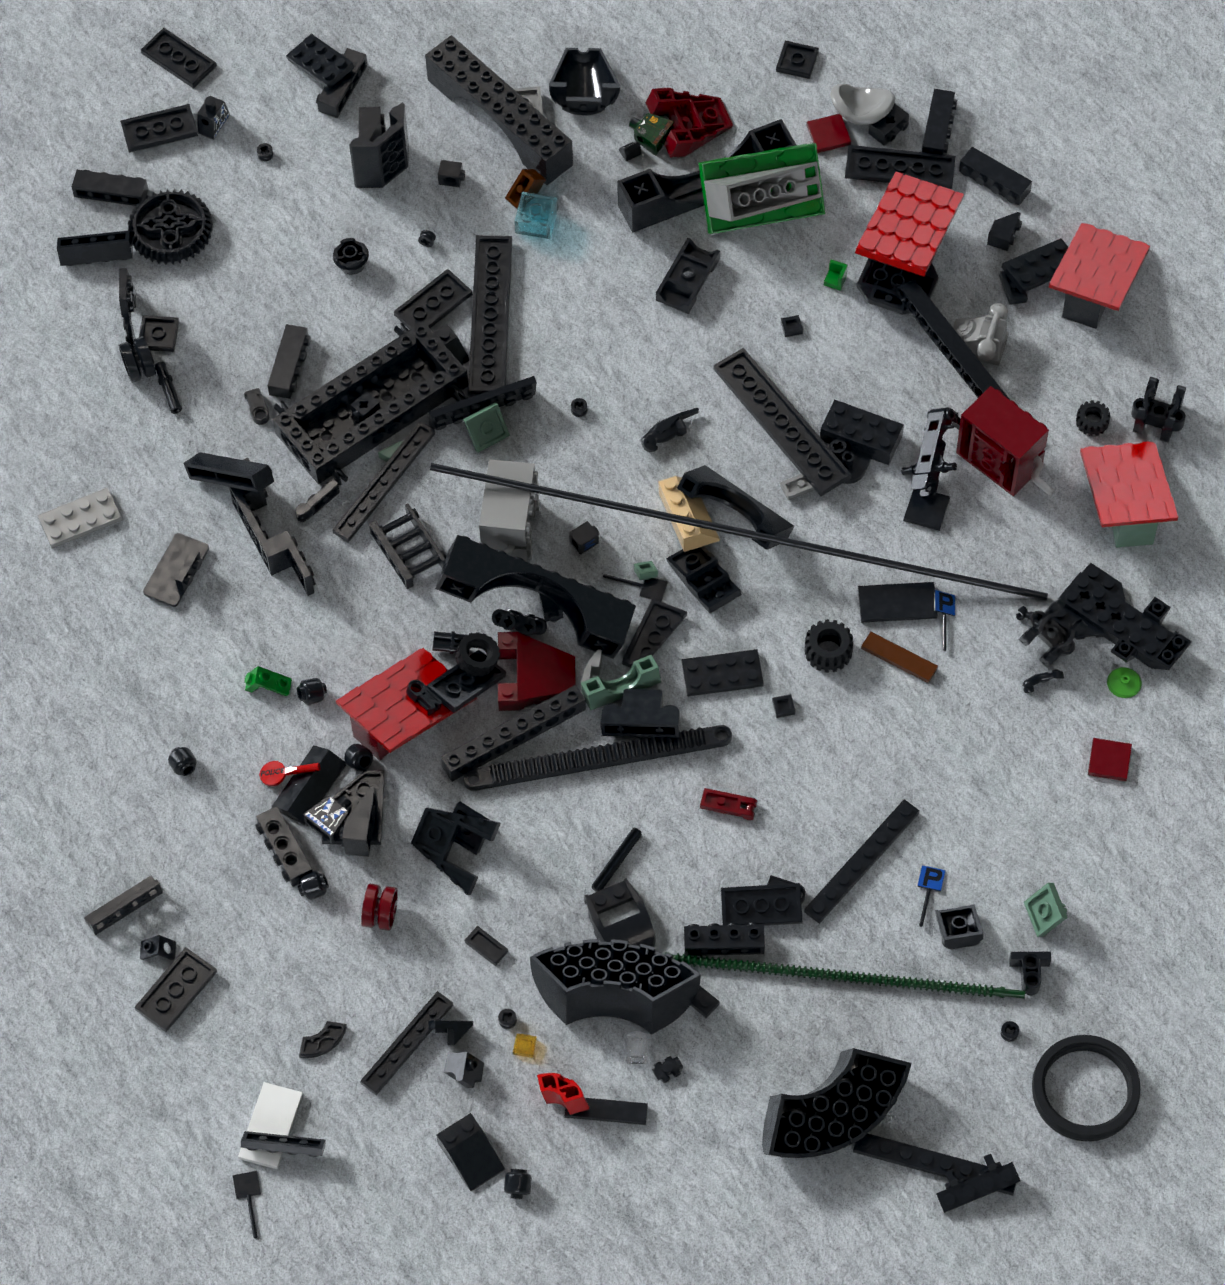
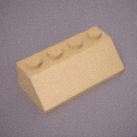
M674 476L658 481L659 495L667 513L712 522L702 498L691 499L677 489L682 479L681 477ZM671 521L684 552L720 541L717 532L714 530Z

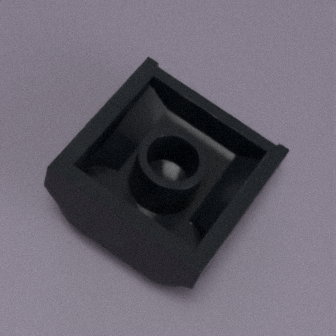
M975 904L939 911L935 910L944 947L957 949L975 946L983 940L984 934Z

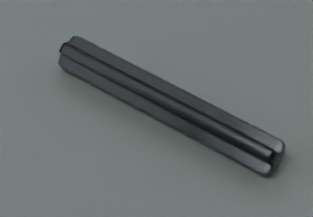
M634 827L593 882L592 889L594 891L603 890L641 837L642 832Z

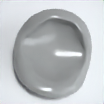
M837 84L833 86L830 92L832 103L839 114L857 125H870L881 120L890 112L896 100L895 95L887 89L859 88L848 84Z

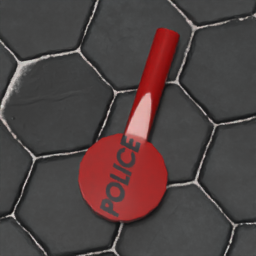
M271 761L262 767L259 775L265 785L276 786L283 782L286 775L319 771L321 767L320 763L285 768L281 762Z

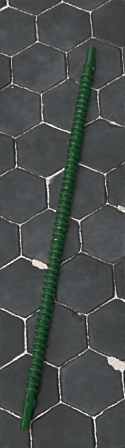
M679 953L677 955L671 954L672 958L680 963L683 961L688 965L692 964L693 967L699 965L700 968L702 966H705V968L710 966L711 969L713 967H716V969L721 967L722 970L728 968L729 971L730 969H734V971L739 969L740 972L742 970H745V972L750 970L751 973L757 971L758 974L759 972H763V974L768 972L769 975L771 973H774V975L779 973L780 976L786 974L787 977L790 974L792 977L797 975L798 978L800 976H803V978L809 976V979L815 977L816 980L819 977L821 980L826 978L827 981L829 979H832V981L838 979V982L844 980L845 983L849 980L850 983L852 981H855L856 984L858 982H861V984L867 982V985L873 983L874 986L878 983L879 986L881 984H884L885 987L887 985H890V987L896 985L897 988L902 986L903 989L907 986L908 989L914 987V990L916 988L920 990L925 988L926 991L931 989L932 992L936 989L937 992L943 990V993L945 991H949V993L954 991L955 994L960 992L961 995L965 992L966 995L972 993L973 996L975 994H978V996L984 994V997L986 995L992 997L993 995L1000 998L1013 997L1025 999V991L1005 989L1002 986L994 988L993 985L987 987L985 984L982 987L981 984L979 986H976L975 983L973 985H970V983L964 985L963 982L958 984L957 981L953 984L952 981L946 983V980L944 982L940 980L935 982L934 979L929 981L928 978L924 981L923 978L917 980V977L915 979H911V977L906 979L905 976L900 978L899 975L895 978L894 975L888 977L887 974L886 976H882V974L877 976L876 973L871 975L870 972L866 975L865 972L859 974L858 971L856 973H853V971L848 973L847 970L845 972H842V970L837 972L836 969L830 971L829 968L827 970H824V968L818 970V967L816 969L812 967L807 969V966L801 968L800 965L796 968L795 965L789 967V964L787 966L783 964L778 966V963L772 965L771 962L767 965L766 962L761 964L760 961L758 963H755V961L749 963V960L743 962L742 959L738 962L737 959L732 961L731 958L729 960H726V958L720 960V957L709 959L708 956L703 958L702 955L700 957H697V955L691 957V954L685 956V954L680 956Z

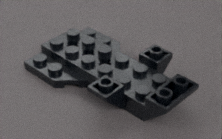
M1091 562L1082 573L1080 572L1058 598H1061L1067 606L1053 619L1065 631L1075 621L1082 619L1088 627L1075 639H1085V637L1096 636V638L1105 637L1115 644L1111 649V653L1126 663L1136 658L1151 669L1170 670L1192 643V641L1177 631L1173 634L1161 626L1171 608L1169 605L1154 597L1144 609V612H1140L1125 602L1122 583Z

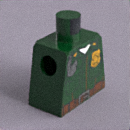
M647 113L642 120L633 117L629 127L635 129L634 140L640 142L641 146L656 156L664 146L670 131L674 130V122Z

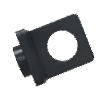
M161 935L141 941V960L157 955L170 960L175 959L176 941ZM165 943H168L171 948L169 954L164 950Z

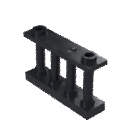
M407 503L405 505L406 515L385 526H379L376 521L369 523L370 534L406 589L414 586L413 578H415V575L437 563L443 568L447 556L443 550L440 551L418 519L419 514L416 509H412ZM409 521L415 527V529L394 540H388L386 537V533ZM418 535L425 542L402 555L397 554L395 551L397 546ZM428 549L434 555L433 558L412 569H407L404 565L405 561Z

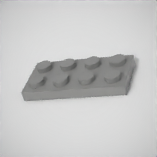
M108 487L37 515L52 549L122 521Z

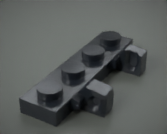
M992 1154L985 1155L983 1157L988 1169L984 1170V1174L963 1182V1179L957 1181L953 1169L945 1172L949 1183L944 1184L945 1190L936 1193L943 1212L946 1213L1020 1182L1013 1162L1002 1166L1000 1162L995 1163Z

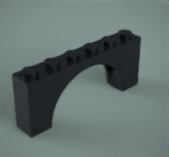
M706 465L685 472L677 487L678 490L691 499L707 498L733 508L749 520L756 532L789 538L794 528L793 524ZM752 539L766 550L779 545Z

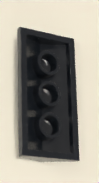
M314 745L300 765L320 763L321 769L319 771L293 774L272 805V808L277 806L282 814L304 826L306 825L304 814L323 800L346 766L345 761L330 750Z

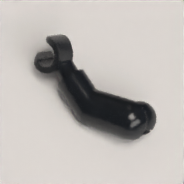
M1054 669L1052 673L1045 672L1031 676L1023 682L1024 693L1034 692L1033 686L1040 682H1047L1053 678L1064 679L1063 671Z

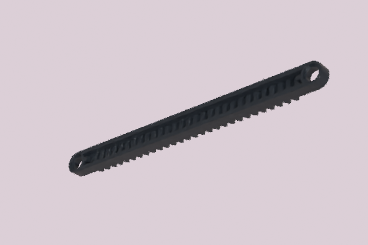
M725 725L707 728L698 727L696 730L693 728L689 731L683 730L680 732L679 738L644 737L643 739L637 738L634 741L630 739L628 742H614L611 745L607 743L605 746H591L589 749L585 747L582 750H568L566 753L562 751L559 754H546L544 757H530L527 760L523 758L521 761H507L505 764H491L488 767L468 770L464 775V785L468 790L477 791L724 747L731 742L732 732ZM725 732L728 736L726 739L721 740L717 738V734ZM476 776L479 778V781L476 784H470L468 779Z

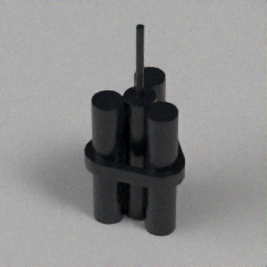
M434 631L432 651L449 652V654L453 655V653H456L461 639L466 634H456L455 631L451 633Z

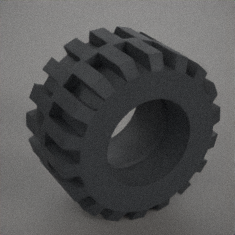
M826 619L824 623L819 621L817 626L814 624L811 626V630H808L805 638V655L812 667L817 666V670L821 671V669H824L825 672L829 673V670L837 672V668L841 670L844 668V664L848 665L852 658L853 635L850 634L848 627L844 628L845 624L842 622L837 624V620L829 622V619ZM825 641H832L839 648L833 651H826L819 644Z

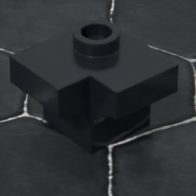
M468 1052L447 1054L444 1073L466 1088H474L475 1082H481L484 1062Z

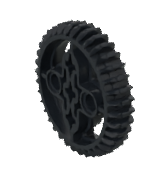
M167 188L166 192L161 190L159 194L153 192L152 197L147 195V200L141 199V204H136V209H133L129 217L130 220H128V230H130L134 249L141 256L144 255L146 260L150 258L151 262L156 260L158 264L164 261L165 265L168 262L174 265L175 261L181 264V260L185 259L188 261V257L194 258V253L200 254V249L204 250L205 245H208V239H211L213 231L212 216L206 204L200 198H197L195 194L190 195L189 191L184 194L182 189L177 192L175 188L173 192H170ZM177 204L193 209L199 214L200 218L195 217L191 213H180V208ZM160 207L158 216L147 217L141 222L150 211ZM200 230L190 243L181 247L182 238L192 237ZM140 235L145 236L149 240H160L163 249L148 245L142 240Z

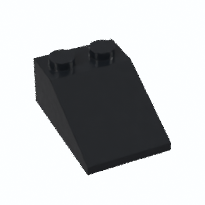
M359 107V136L363 134L373 142L377 136H381L386 132L385 115L381 114L380 107Z
M373 786L369 788L347 817L345 826L340 829L341 846L344 847L345 854L369 857L378 806L376 789Z
M471 1113L436 1134L439 1146L470 1192L505 1170L488 1138Z

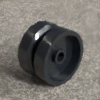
M143 336L134 339V352L130 343L118 344L131 383L141 380L139 368L142 369L143 374L147 378L156 375L153 364L154 360Z

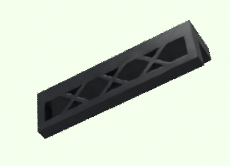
M152 876L147 877L85 916V922L94 935L99 934L162 894L160 883L157 879L154 880Z

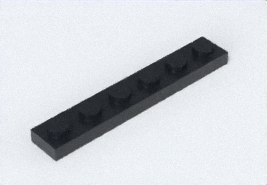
M437 991L361 1079V1085L377 1096L433 1030L428 1029L429 1021L441 1020L453 1007V1002Z

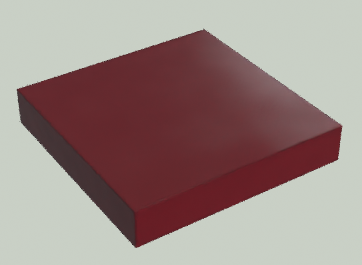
M840 114L807 121L808 131L813 143L817 145L818 153L851 145V139Z
M1093 738L1088 775L1127 781L1132 744Z

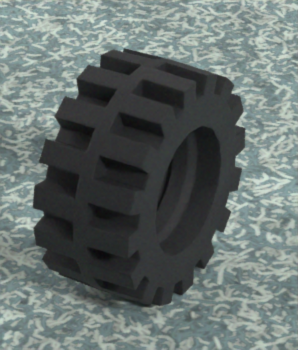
M1091 400L1090 403L1086 401L1084 405H1080L1076 415V425L1080 431H1084L1083 434L1089 433V436H1093V434L1099 436V433L1103 434L1107 430L1110 422V412L1108 407L1105 408L1104 403L1101 405L1100 401L1094 403V400ZM1094 414L1100 417L1101 420L1090 422L1086 419V416Z

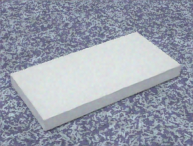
M264 1082L247 1131L289 1136L303 1093ZM241 1148L238 1158L278 1169L283 1152L270 1153L267 1150L251 1151L247 1148Z

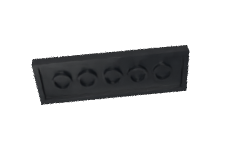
M849 145L845 178L890 183L895 172H899L903 175L921 179V181L924 180L952 189L956 156Z
M532 376L429 411V426L432 429L442 430L449 424L463 422L464 418L494 402L501 407L504 405H514L516 401L522 399L524 401L529 400L535 395L536 379Z

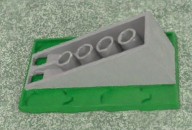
M816 143L698 163L709 234L826 214Z

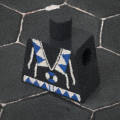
M208 96L204 100V104L197 114L198 134L213 140L215 139L230 115L223 100L213 96Z
M342 796L338 802L331 797H326L304 814L305 823L333 845L340 836L341 827L345 826V820L349 816V812L346 809L352 802L346 796Z

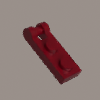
M704 788L700 809L753 820L755 815L753 811L757 807L758 801L751 797ZM741 804L746 805V809L740 808Z

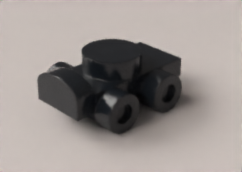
M669 1056L665 1059V1062L655 1063V1068L652 1069V1072L658 1081L662 1079L663 1083H666L670 1080V1074H673L674 1077L681 1075L680 1069L683 1068V1065L678 1057L672 1058V1056Z

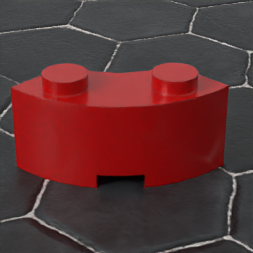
M558 1073L537 1075L540 1090L546 1104H560L568 1110L570 1115L589 1109L581 1088L572 1079L565 1078Z

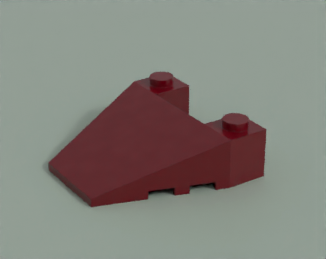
M655 88L651 90L645 102L650 114L656 116L667 115L669 120L674 122V130L670 131L664 143L670 158L687 156L733 127L727 110L719 97L703 94L695 96L690 95L688 91H683V93L675 92L673 88Z
M498 632L499 660L517 659V683H498L499 711H519L526 706L542 703L541 701L548 700L576 685L574 655L519 632Z

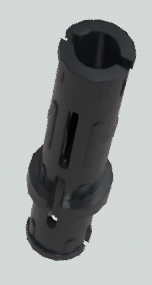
M158 362L154 366L159 378L158 383L163 388L171 413H179L182 411V407L172 383L173 378L168 373L166 363Z

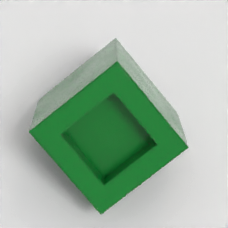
M830 260L824 286L841 291L847 277L848 265Z

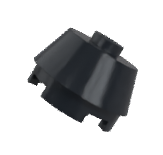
M355 238L341 240V244L334 248V263L346 274L354 275L360 273L369 258L367 247L364 243L355 241Z

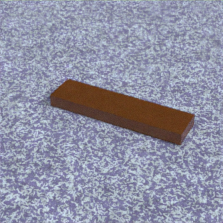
M871 631L861 646L862 650L928 684L938 669V665Z

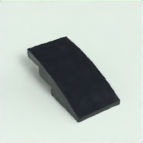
M704 546L686 552L681 549L666 558L688 590L709 613L742 595L741 590L730 580L729 574L719 565L718 559Z

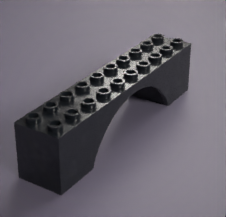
M449 36L425 54L428 81L449 100L452 101L457 97L464 98L484 110L509 138L522 164L527 169H535L546 179L545 185H549L573 166L572 140L455 37Z
M779 119L750 130L743 141L724 158L797 145L783 120ZM647 169L618 180V207L632 233L704 206L700 171L680 176H665Z
M460 535L456 536L448 551L435 588L470 603L481 594L501 587H521L536 591L552 600L567 615L575 630L579 646L594 652L602 650V655L614 659L624 645L636 605L631 604L626 599L616 598L611 593L601 592L593 586L583 585L573 578L563 577L558 572L548 571L540 565L530 564L520 557L510 556L502 550H495L485 543H477L467 536Z

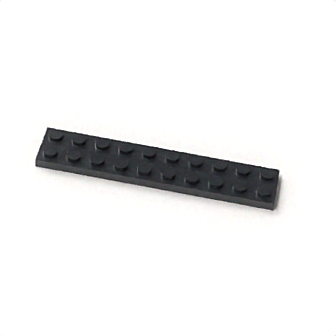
M476 235L468 394H482L506 385L512 236Z
M744 348L713 365V370L820 496L851 479V473Z

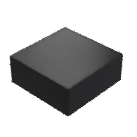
M799 315L781 318L785 337L803 334Z
M791 694L772 698L776 718L795 715Z

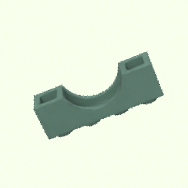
M652 655L634 661L631 669L618 679L603 680L596 676L581 682L582 693L589 709L594 710L623 698L625 689H646L661 683L660 671Z

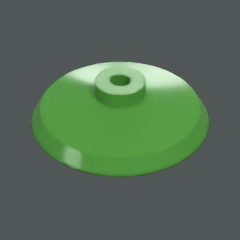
M1120 667L1114 669L1109 674L1107 686L1115 696L1130 698L1140 691L1142 681L1139 674L1133 669Z

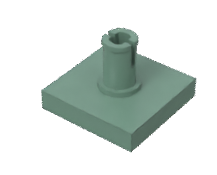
M495 402L463 419L475 451L478 453L510 436L500 408Z
M1047 883L1024 901L1037 937H1044L1068 918L1066 915L1067 908H1064L1065 904L1061 902L1054 883Z

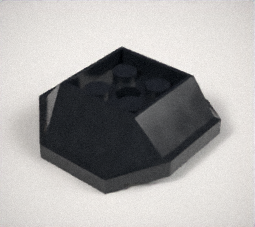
M868 258L857 282V288L867 303L903 315L910 314V312L898 298L896 288L910 279H914L931 299L939 277L932 262L925 276H921Z

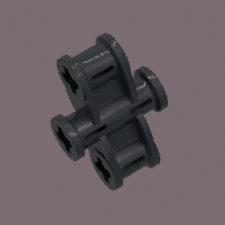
M497 609L492 614L494 625L503 627L505 630L516 629V631L527 635H542L547 630L546 621L533 614H526L524 616L521 612L512 609Z

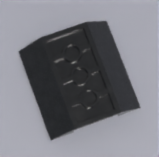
M403 102L393 107L389 112L390 127L385 133L377 136L373 142L362 134L358 138L353 139L349 144L354 185L356 188H383L408 168L409 139L405 104Z

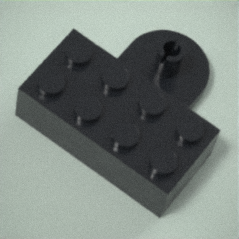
M834 399L820 429V438L829 444L836 439L845 441L847 451L843 453L842 458L838 459L851 473V479L843 484H852L859 481L864 476L871 459L889 465L903 436L904 424Z

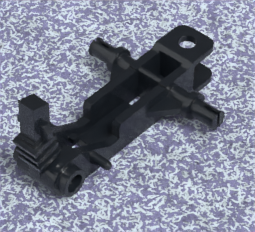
M949 407L931 409L928 412L926 428H924L925 433L918 462L910 467H903L901 470L902 475L910 474L913 476L911 489L915 491L920 490L922 497H933L936 494L940 472L947 473L948 471L957 470L955 462L947 463L943 459L946 442L942 440L943 435L947 429L955 427L959 430L961 420L958 417V412Z

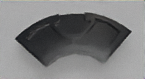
M327 1021L324 1028L318 1034L303 1037L299 1058H314L331 1051L342 1040L347 1024Z

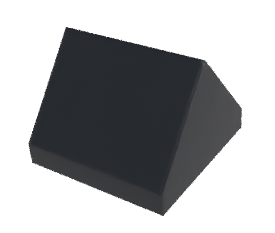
M631 142L619 148V152L626 162L642 155L640 142Z

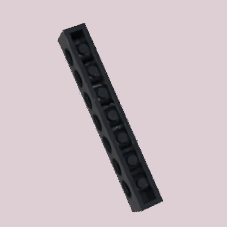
M574 685L441 757L442 767L451 782L464 776L468 770L481 767L585 711L586 699L578 687Z

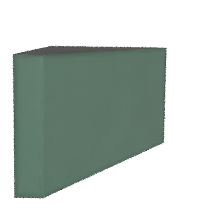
M399 441L379 451V458L387 462L403 441Z

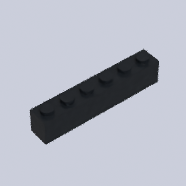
M199 452L183 463L191 480L253 492H260L274 482L272 470L267 464Z

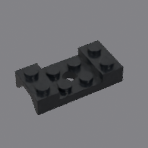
M687 238L656 291V301L689 314L708 275L714 271L720 260V250L708 252L697 247L690 238ZM686 271H690L693 274L691 276H685L683 273Z

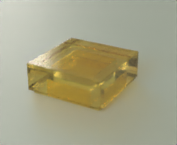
M517 1033L513 1055L533 1058L537 1036Z

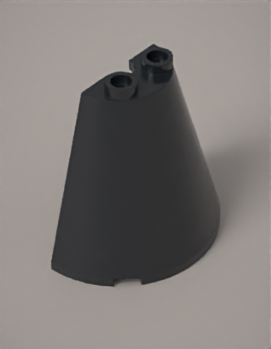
M565 48L549 83V92L555 104H559L562 110L575 115H593L604 111L607 106L612 105L616 101L620 92V84L601 48H589L586 52H581L578 48Z

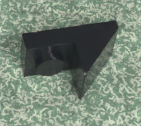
M433 1020L429 1021L428 1029H435V1033H447L448 1029L447 1044L455 1045L473 1026V1021Z

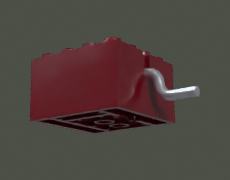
M990 386L961 414L956 453L1013 497L1031 479L1050 496L1055 492V489L1039 478V473L1043 469L1044 449L1046 448L1049 429L1042 422L1035 420L1029 412L1023 411L1014 401L1006 398L1000 390Z

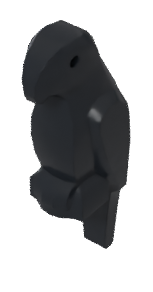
M699 408L680 412L657 422L641 440L644 450L654 452L658 450L657 443L667 442L676 435H685L687 430L683 419L698 414Z

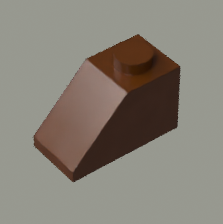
M522 169L505 199L516 209H519L538 194L546 179L535 169Z

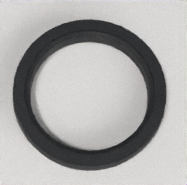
M1075 1035L1062 1039L1046 1050L1034 1070L1032 1094L1038 1113L1054 1131L1070 1139L1098 1141L1115 1135L1132 1119L1140 1100V1078L1132 1059L1118 1045L1102 1037ZM1075 1051H1091L1113 1061L1123 1073L1127 1084V1101L1123 1109L1111 1120L1091 1126L1070 1122L1059 1115L1047 1098L1045 1077L1049 1068L1060 1057Z

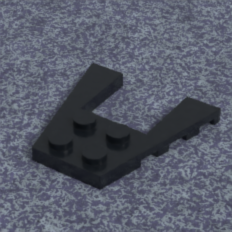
M127 268L119 269V304L123 317V327L127 334L126 342L130 343L134 352L133 342L136 337L131 321V312H134V308H136V290L132 283V276L129 275Z
M428 807L423 812L411 844L428 860L430 859L437 865L436 867L441 872L449 876L455 885L462 888L466 895H471L478 876L447 861L448 854L460 826L489 841H494L501 823Z

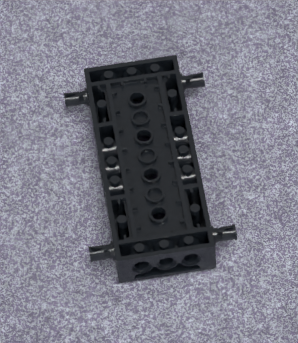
M424 321L410 330L403 323H400L401 329L395 326L394 331L399 335L398 338L290 408L287 407L283 400L280 401L281 407L277 403L274 405V409L279 413V415L273 418L275 434L317 484L332 476L338 482V485H342L341 479L347 482L348 476L341 469L451 397L456 402L468 398L462 392L463 389L468 387L467 370ZM415 376H420L422 378L420 381L417 382L412 380V378ZM365 392H369L380 402L381 409L364 421L357 422L352 419L351 404ZM386 395L392 397V399L389 401L382 400V398ZM324 435L332 436L329 440L322 439Z

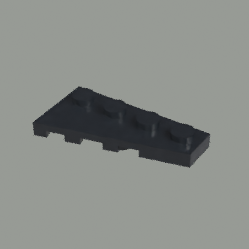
M652 599L627 649L622 665L631 668L634 661L649 655L653 656L685 619L687 611Z

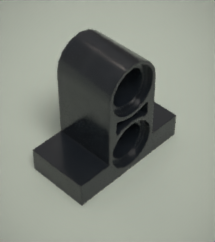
M1051 951L1011 952L1009 967H1021L1022 990L1030 996L1037 994L1042 980L1041 967H1050ZM1031 962L1035 966L1029 967L1026 965V963ZM1033 981L1036 983V985L1030 986L1027 984V982Z

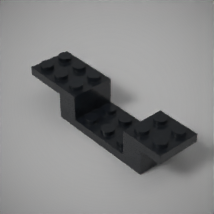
M229 487L232 503L271 576L292 567L307 596L314 594L313 586L316 585L313 578L314 573L310 565L306 566V558L303 552L298 551L295 537L290 536L288 531L269 538L266 531H262L260 527L262 525L258 516L254 517L253 511L267 505L266 498L268 494L266 489L264 488L260 492H253Z

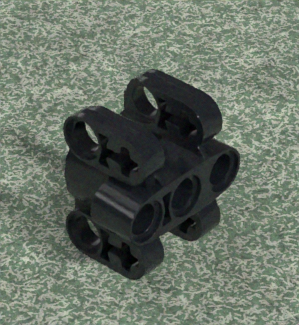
M1150 376L1144 398H1138L1133 402L1131 415L1135 419L1133 432L1142 435L1145 424L1162 429L1160 440L1169 443L1172 432L1180 431L1184 426L1186 415L1180 409L1186 387L1177 385L1171 405L1154 400L1159 379Z
M1061 598L1053 602L1045 613L1043 611L1031 613L1027 619L1030 628L1018 639L1024 646H1028L1036 636L1050 647L1039 659L1045 666L1051 665L1059 656L1071 654L1075 650L1073 639L1078 637L1088 627L1082 619H1079L1065 631L1053 619L1067 606ZM1035 615L1041 617L1038 624H1035L1033 620ZM1049 628L1055 631L1054 638L1048 636L1047 631ZM1069 645L1068 652L1062 650V648Z

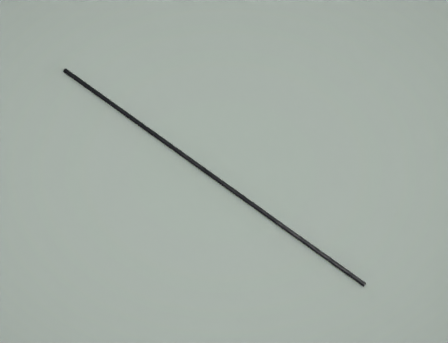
M431 463L430 466L431 471L1035 599L1046 601L1048 593L435 463Z

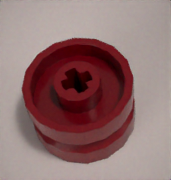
M368 884L362 907V927L373 928L378 920L379 929L387 931L392 929L398 901V889L396 887L387 886L382 892L380 885Z

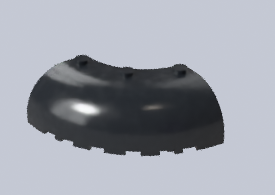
M599 939L583 940V943L571 944L569 942L565 943L564 947L556 949L551 947L530 956L532 976L540 995L548 1007L565 1025L590 1017H615L633 1022L652 1035L673 1023L688 1009L696 997L700 986L701 975L690 965L683 961L680 963L667 952L666 954L657 952L654 947L644 944L640 946L629 944V941L611 939V942H599Z
M855 1048L841 1051L833 1072L813 1091L804 1095L778 1094L770 1096L762 1136L764 1154L781 1158L816 1157L838 1151L860 1140L887 1116L886 1114L893 1105H895L908 1079L912 1063Z

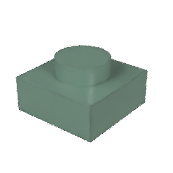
M652 561L634 564V572L639 580L658 577V570Z

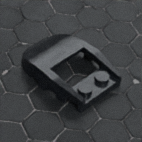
M627 878L620 883L584 896L585 904L587 903L588 915L594 929V934L600 942H611V939L629 941V944L637 946L641 944L651 947L655 946L656 936L650 916L642 898ZM632 900L635 901L640 913L609 926H603L598 914Z

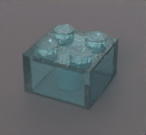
M522 192L514 220L515 233L551 239L558 212V198Z

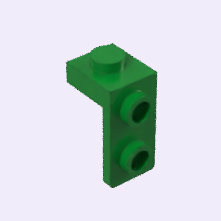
M257 666L245 676V691L252 693L259 687L288 696L292 679Z

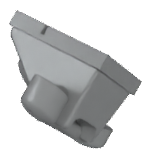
M996 303L990 307L989 315L986 317L955 319L954 330L977 359L999 366L1009 335L1006 322L1008 315L1007 307L1001 303Z

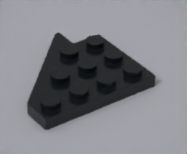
M364 770L332 798L338 802L342 796H346L352 802L346 809L350 815L371 786L375 787L378 806L371 845H381L384 770ZM340 836L334 844L341 845L342 839H340ZM322 837V844H331Z

